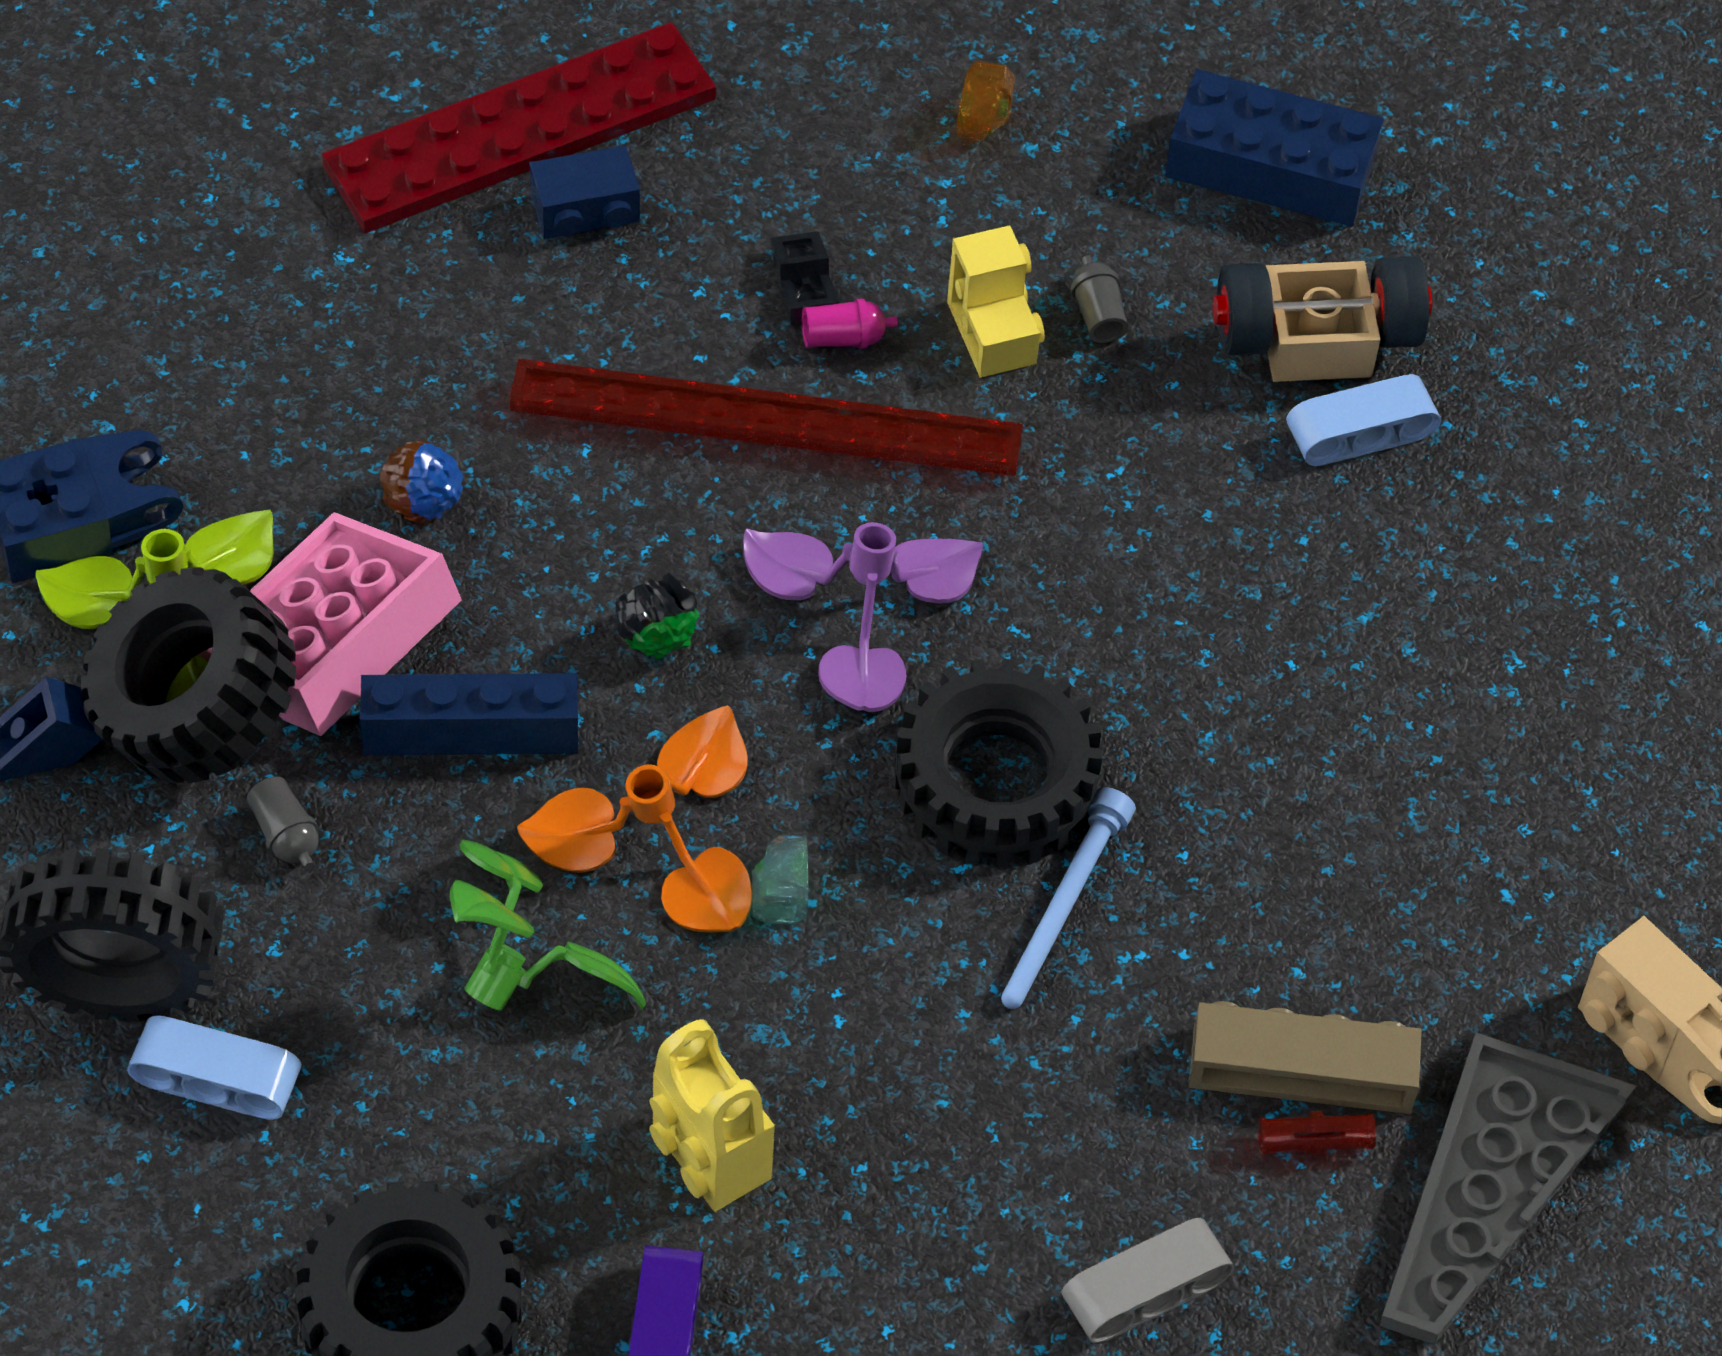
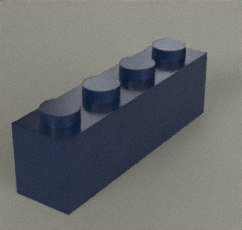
M577 673L361 675L360 727L363 755L578 753Z

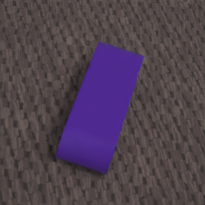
M645 1245L628 1356H691L702 1276L703 1251Z

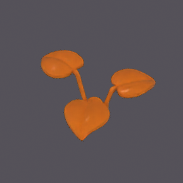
M728 705L697 717L674 733L663 745L658 756L657 766L642 765L635 768L629 774L626 780L628 796L622 797L619 800L621 808L615 820L613 806L605 795L590 788H574L556 795L547 801L533 816L517 826L521 839L539 859L562 871L583 873L600 868L613 858L616 852V843L612 832L621 830L629 813L633 811L634 815L644 823L657 824L661 822L664 825L681 862L685 866L671 872L664 880L662 886L661 900L664 910L674 923L695 932H733L744 924L751 910L752 886L748 871L742 861L731 851L721 847L708 848L693 861L671 815L675 807L673 792L680 796H685L692 789L703 798H716L732 791L743 780L748 766L747 750L737 727L733 711Z

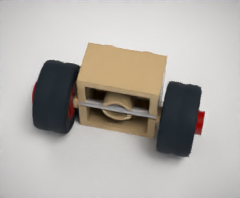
M1402 256L1399 258L1382 257L1376 259L1372 269L1370 285L1365 261L1266 266L1261 263L1227 264L1220 269L1217 295L1213 296L1212 302L1214 325L1218 326L1224 353L1228 355H1243L1246 353L1263 354L1268 352L1273 382L1372 377L1378 348L1417 347L1422 345L1426 338L1429 316L1432 312V293L1430 286L1427 284L1425 269L1421 259L1415 256Z

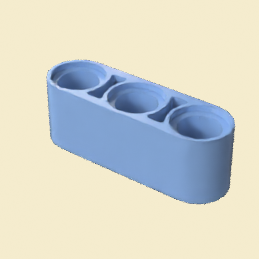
M1409 374L1305 400L1293 407L1288 413L1286 421L1306 463L1312 466H1322L1425 439L1438 429L1441 424V417L1421 378L1418 375Z
M152 1016L147 1020L128 1065L127 1072L136 1082L154 1090L257 1118L274 1120L282 1117L302 1064L293 1053L275 1045L170 1017Z

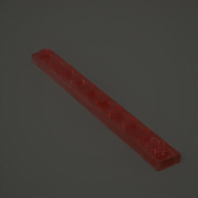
M519 358L510 394V411L1009 476H1016L1023 428L1022 423Z

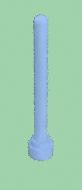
M1102 787L1097 790L1088 809L1090 828L1002 993L1001 999L1005 1007L1016 1009L1022 1005L1110 836H1115L1118 831H1123L1128 826L1136 807L1134 802L1121 791L1108 787Z

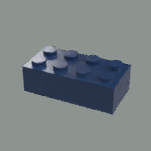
M1196 69L1170 139L1165 177L1353 227L1376 159L1384 118Z

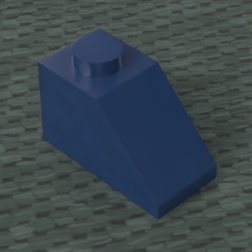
M46 676L0 716V781L73 765L102 740L86 717L84 711V701L86 700L82 698L81 687Z

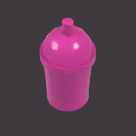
M864 298L855 299L854 302L804 307L802 311V332L806 348L857 347L858 349H867L869 345L875 344L882 338L885 333V327L898 326L897 316L884 317V313L878 305L865 301Z

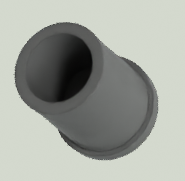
M1086 255L1082 258L1083 265L1074 274L1070 291L1073 299L1078 303L1091 340L1097 343L1112 342L1121 338L1128 330V323L1119 291L1120 280L1118 274L1111 270L1109 266L1102 262H1093L1092 257Z
M276 776L260 781L249 791L247 802L266 838L267 849L272 856L279 858L283 862L290 864L301 863L305 870L311 869L314 866L311 856L316 851L319 841V827L311 816H308L284 778Z

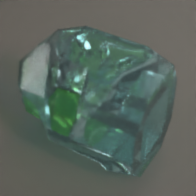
M783 834L777 836L767 845L765 857L755 865V869L752 871V917L767 924H796L806 918L808 914L807 836Z

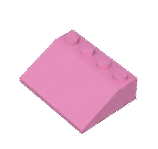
M334 512L258 582L250 592L284 622L288 628V637L293 640L296 652V660L291 662L296 666L295 687L288 688L287 693L291 695V702L286 714L280 712L279 717L293 725L322 736L360 699L361 675H385L431 629L440 623L462 601L443 554ZM212 648L198 655L208 662Z

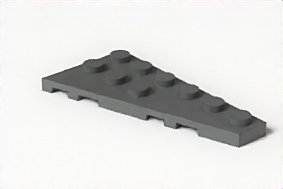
M1475 1033L1379 1326L1435 1345L1630 1101L1637 1086Z

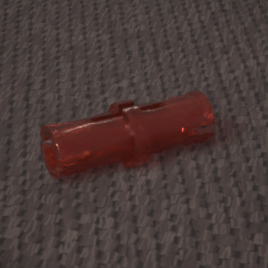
M1310 1111L1308 1117L1259 1118V1148L1262 1154H1268V1152L1310 1151L1312 1156H1324L1326 1150L1375 1149L1376 1125L1374 1115L1366 1113L1365 1115L1324 1116L1322 1111ZM1340 1132L1339 1134L1294 1135L1295 1133Z

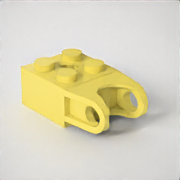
M700 1019L683 1026L669 1036L658 1050L653 1073V1097L650 1098V1105L653 1111V1124L650 1126V1133L659 1150L666 1156L672 1153L681 1165V1176L691 1194L695 1198L703 1196L713 1211L716 1212L772 1179L775 1125L762 1109L760 1093L752 1082L747 1079L741 1080L721 1054L718 1039L708 1023Z

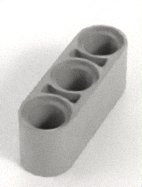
M1193 1218L1080 1272L1067 1282L1061 1293L1089 1340L1096 1344L1110 1340L1216 1288L1232 1274L1234 1265L1203 1218Z

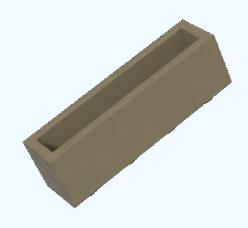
M1218 1001L1212 1004L1199 1002L1193 1028L1188 1088L1411 1114L1419 1089L1422 1029L1406 1027L1395 1021L1370 1023L1353 1021L1345 1016L1336 1014L1319 1017L1295 1014L1285 1008L1261 1010L1239 1007L1227 1001Z

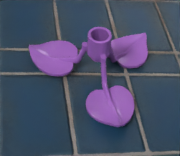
M871 522L865 523L856 529L853 544H844L842 554L833 564V557L828 547L814 537L793 532H758L747 528L743 538L745 564L756 584L772 596L785 600H805L813 595L816 583L822 585L830 584L848 561L854 578L859 583L866 585L859 648L841 645L830 649L821 658L818 676L824 690L834 699L855 710H865L867 712L881 711L893 705L901 696L906 682V668L897 652L888 648L869 649L876 585L887 578L891 571L893 580L897 583L906 581L909 593L919 600L938 604L954 602L966 595L971 588L983 550L982 542L958 539H916L895 546V533L886 525Z

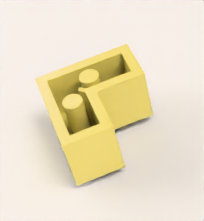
M1010 225L954 238L952 244L947 303L980 378L1037 364L1039 343L1044 342L1045 339L1044 327L1039 314L1031 313L1027 304L1028 294L1025 277L1027 273L1031 272L1032 268L1030 254L1024 243L1018 244Z

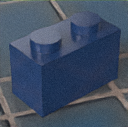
M626 145L529 163L530 195L544 239L571 236L580 232L607 227H620L625 224L640 222V188Z

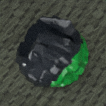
M666 573L661 581L655 582L650 579L634 587L628 595L624 593L615 602L616 614L614 616L618 624V634L626 640L631 649L644 652L647 656H654L657 659H662L672 651L688 648L691 645V637L696 629V620L700 616L696 610L698 603L694 592L687 588L683 580H677L671 573Z

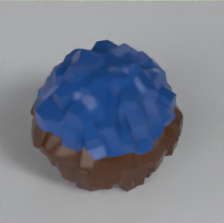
M417 440L416 442H407L404 446H398L395 452L388 455L387 462L383 465L380 474V481L384 492L382 499L389 508L403 515L404 519L414 521L416 524L430 523L433 519H441L445 511L450 510L458 503L463 490L461 485L463 473L459 470L457 461L451 455H448L442 448L436 447L430 441Z

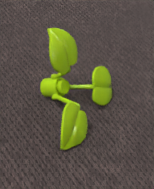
M263 510L215 522L194 533L188 539L186 545L182 536L174 530H155L145 536L141 543L143 557L135 559L136 570L133 578L128 567L120 560L106 556H94L75 560L56 568L36 570L37 584L46 605L59 619L77 628L96 629L100 624L105 626L112 616L109 611L118 601L126 602L132 596L131 590L141 584L145 574L148 582L152 584L156 582L155 576L162 573L175 571L180 575L183 568L202 567L204 570L216 569L225 572L232 579H237L242 585L256 581L267 572L272 563L274 555L273 515L271 510ZM197 655L180 670L169 688L165 703L182 695L198 680L208 664L205 659Z

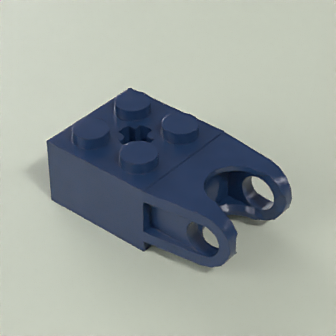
M143 430L120 432L76 439L0 460V549L11 582L16 583L36 577V570L56 568L75 560L94 556H113L114 548L172 524L183 510V503L177 490L166 486H138L129 483L155 466L162 458V446L158 437L151 432ZM139 447L149 448L142 454L125 457L133 449ZM168 503L167 507L158 512H145L154 506Z

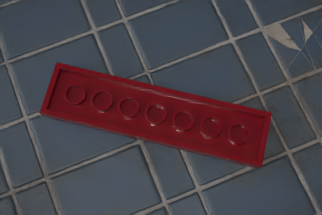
M669 22L322 153L323 167L361 229L366 234L530 171V162L572 155L716 100V85L674 24Z

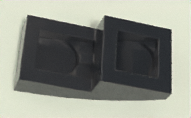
M819 231L770 238L778 283L791 325L802 324V311L804 307L840 303L829 275V257Z

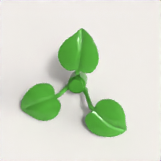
M462 839L459 847L464 855L481 868L504 878L509 887V894L505 905L487 892L461 880H455L450 888V902L455 922L474 921L497 927L490 948L485 951L464 987V990L470 996L490 1008L502 1011L517 985L528 989L533 979L550 964L557 960H564L622 988L633 996L641 1010H643L646 1005L644 996L637 983L624 968L607 956L568 941L565 947L560 945L554 947L525 971L522 965L526 958L513 948L505 945L504 941L508 931L524 937H532L534 934L533 926L525 918L515 913L514 908L522 886L539 893L543 883L534 871L517 859L494 851L482 844Z

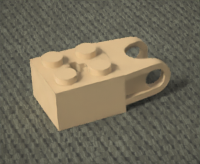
M1643 916L1597 952L1578 1008L1583 1012L1586 1021L1593 1029L1605 1033L1623 1050L1624 1056L1632 1066L1639 1070H1644L1651 1078L1702 1119L1711 1123L1722 1124V1108L1711 1105L1704 1093L1708 1087L1722 1086V988Z

